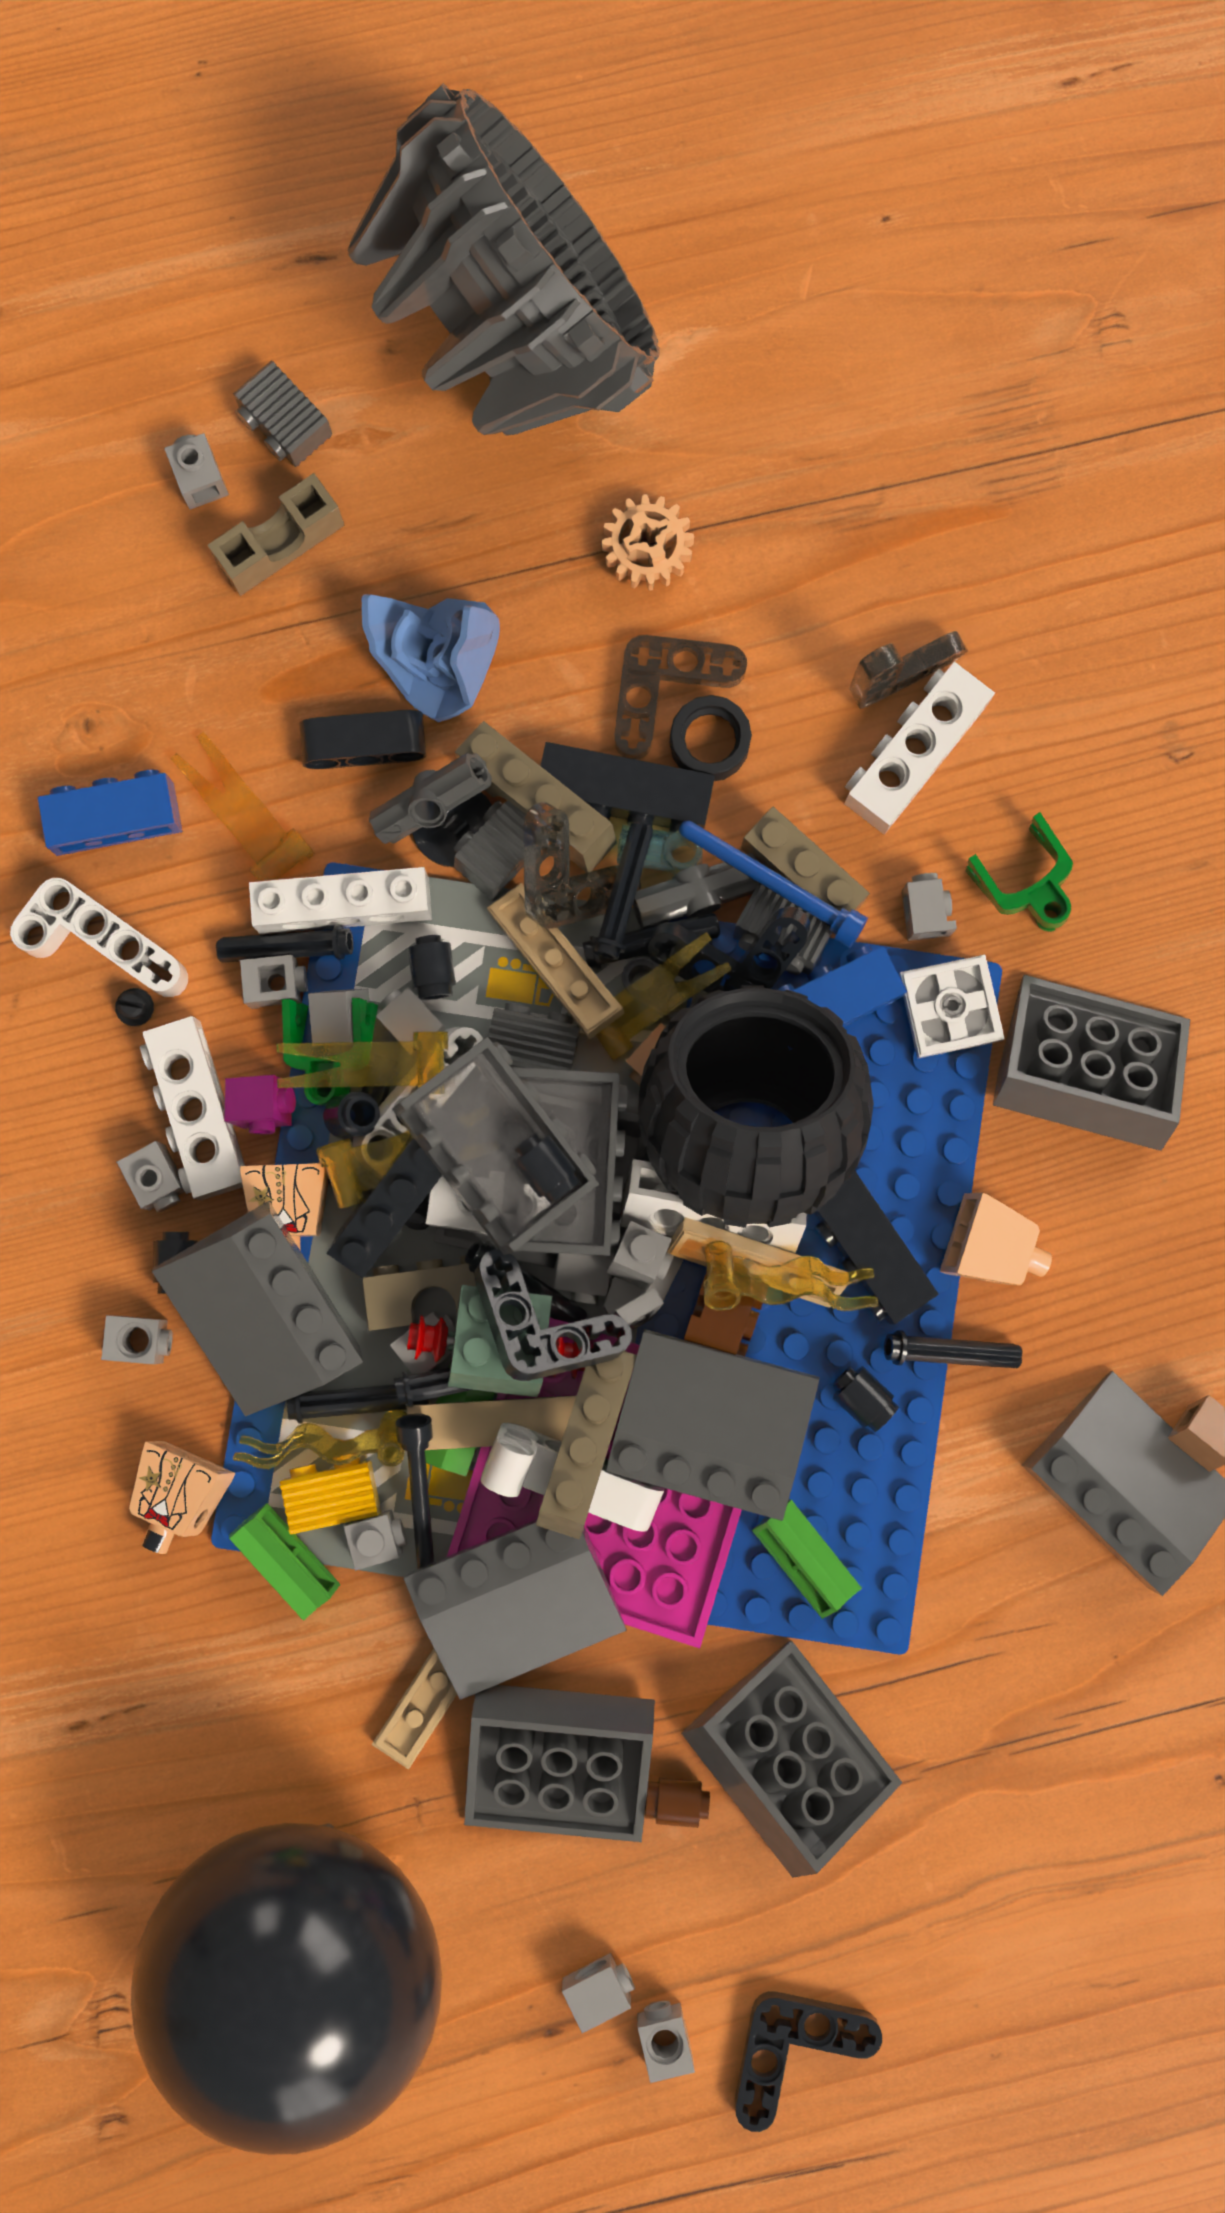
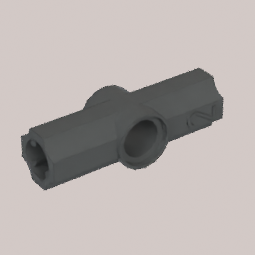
M466 753L438 771L425 770L420 772L415 777L412 787L371 811L369 822L374 829L375 836L384 844L388 842L395 844L421 827L435 828L440 826L445 821L448 811L490 787L492 776L486 767V762L477 753Z
M753 853L747 854L751 858L758 861V859L754 857ZM726 862L711 867L708 864H699L678 872L672 877V880L636 891L633 910L638 923L644 929L668 923L684 916L691 918L712 913L720 909L723 903L753 894L759 882Z

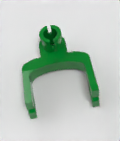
M1041 812L1033 816L1029 831L1056 863L1053 869L1040 881L1016 893H1002L976 854L968 859V866H966L965 871L999 913L1011 915L1028 908L1035 917L1037 926L1043 931L1052 932L1056 930L1055 928L1065 924L1071 912V902L1060 886L1069 877L1073 861ZM1044 909L1046 911H1054L1057 914V917H1048L1045 914Z
M352 998V1048L339 1055L316 1057L306 1055L301 1048L309 1006L302 1003L296 1004L297 1001L291 999H282L283 1059L290 1067L305 1071L304 1092L307 1099L313 1104L325 1107L332 1098L351 1093L350 1085L344 1080L345 1072L360 1070L369 1062L378 1005L372 1002L367 1003V1000L362 998Z

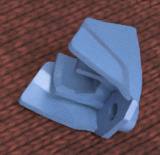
M364 594L361 599L362 628L369 643L370 653L387 672L406 700L425 716L437 722L456 717L471 708L482 687L499 639L500 622L492 609L485 602L449 598L426 609L392 598Z

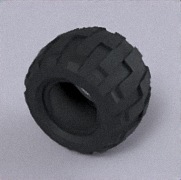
M764 985L741 986V989L725 992L717 990L699 997L698 1004H695L693 1008H682L661 1032L654 1049L650 1052L642 1073L638 1102L639 1129L644 1146H647L646 1149L652 1167L667 1190L679 1193V1198L683 1200L684 1206L701 1216L709 1214L723 1219V1224L746 1228L747 1224H767L770 1228L790 1224L792 1219L796 1218L800 1213L813 1214L836 1195L844 1180L850 1178L858 1166L867 1145L874 1102L868 1064L857 1038L847 1034V1030L843 1027V1020L828 1007H820L807 1000L808 996L787 989L785 991L764 988ZM739 1102L760 1103L780 1111L792 1121V1124L778 1127L742 1125L725 1119L715 1113V1111L726 1105Z

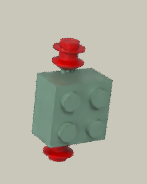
M461 1286L455 1332L450 1331L449 1337L448 1326L442 1317L435 1326L426 1325L423 1315H420L419 1324L410 1323L407 1350L416 1351L415 1360L418 1359L422 1352H430L434 1362H438L445 1355L446 1345L448 1350L452 1351L448 1387L538 1397L543 1377L530 1381H519L509 1376L503 1368L476 1286ZM500 1290L494 1297L497 1298L501 1294H504L503 1290ZM529 1293L540 1329L549 1328L552 1296ZM503 1305L500 1307V1317L506 1324L518 1325L522 1323V1314L517 1307L513 1305ZM527 1332L518 1336L519 1342H521ZM563 1337L557 1339L556 1348L562 1356L566 1358L578 1356L579 1351L575 1341L568 1343L564 1342ZM522 1346L515 1357L517 1361L524 1360L527 1367L535 1359L533 1354L525 1355ZM586 1367L571 1370L572 1379L575 1380L577 1372H584Z

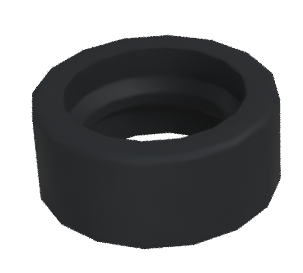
M714 695L697 697L682 706L673 719L669 741L672 758L681 769L715 775L714 781L725 780L736 773L747 759L752 734L749 720L738 705L727 698ZM710 714L720 716L728 721L734 729L736 738L734 749L727 758L720 762H701L693 757L686 747L685 735L687 728L692 721L700 716Z

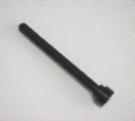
M416 1413L398 1418L395 1424L397 1441L402 1444V1449L407 1451L416 1562L417 1569L434 1562L425 1449L429 1447V1441L433 1438L431 1417Z

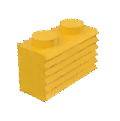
M359 1454L334 1459V1468L317 1471L316 1464L289 1469L290 1477L280 1481V1488L290 1535L378 1516L382 1511L371 1460L360 1462Z

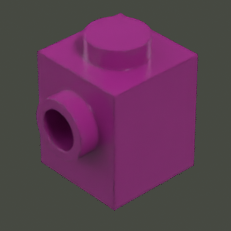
M275 1075L225 1078V1122L243 1129H249V1133L273 1134L275 1133V1127L291 1126L292 1113L296 1107V1096L291 1082Z

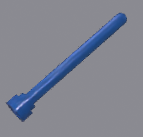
M692 821L681 823L679 832L684 838L830 925L829 931L836 934L835 939L851 948L868 920V917L855 909L849 912L842 908L839 911Z

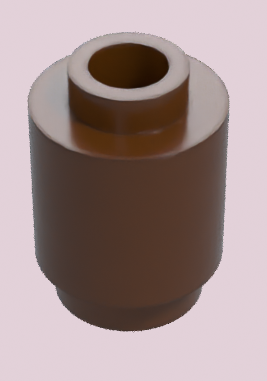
M659 1778L658 1782L648 1781L645 1819H655V1824L692 1828L699 1827L700 1819H708L710 1791H702V1781Z

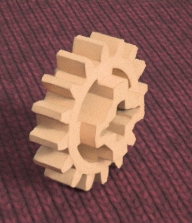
M647 494L642 495L641 505L637 506L628 498L626 499V511L623 513L621 510L614 508L612 510L614 523L604 524V534L609 538L602 540V551L611 552L606 556L607 567L618 565L616 579L619 581L627 575L630 576L631 588L635 589L640 580L646 581L648 590H653L654 581L658 579L667 587L670 585L671 572L680 577L683 575L684 566L681 561H691L692 551L687 547L693 545L694 534L685 533L690 527V520L688 517L677 519L680 506L677 504L669 510L664 508L665 497L660 496L656 504H650ZM629 525L630 536L624 538L623 543L619 544L621 534ZM646 538L649 543L655 542V546L649 547L646 542L641 543V539ZM676 541V548L667 560L665 549L671 547L672 542Z

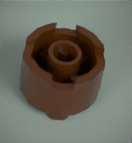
M709 1266L684 1340L730 1354L745 1356L749 1345L742 1343L741 1339L750 1342L759 1316V1312L751 1309L761 1310L768 1285L724 1269H716Z

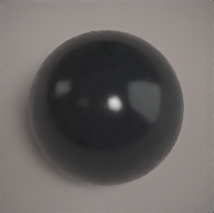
M301 1823L264 1826L235 1835L214 1846L191 1863L164 1893L147 1922L138 1946L131 1984L133 2027L140 2055L151 2080L171 2108L198 2131L224 2145L246 2152L267 2155L299 2154L327 2147L355 2134L385 2112L406 2089L419 2069L433 2038L440 2009L442 1970L439 1945L425 1904L412 1883L398 1866L371 1844L332 1827Z

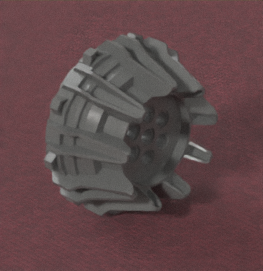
M444 83L426 98V101L408 116L407 121L397 129L395 157L352 236L348 247V255L352 261L365 266L399 255L374 293L373 311L382 322L389 324L399 321L427 306L432 308L450 334L422 369V377L432 390L446 391L485 371L489 375L490 384L473 411L472 419L474 427L483 435L503 432L506 436L515 435L590 410L620 412L651 387L654 381L652 378L654 364L660 355L654 327L636 290L614 253L582 206L524 134L497 107L477 92L470 89H463L462 91L449 90Z

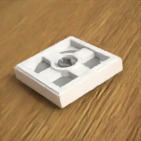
M985 955L899 973L907 990L903 998L917 1059L999 1042L1005 1039Z

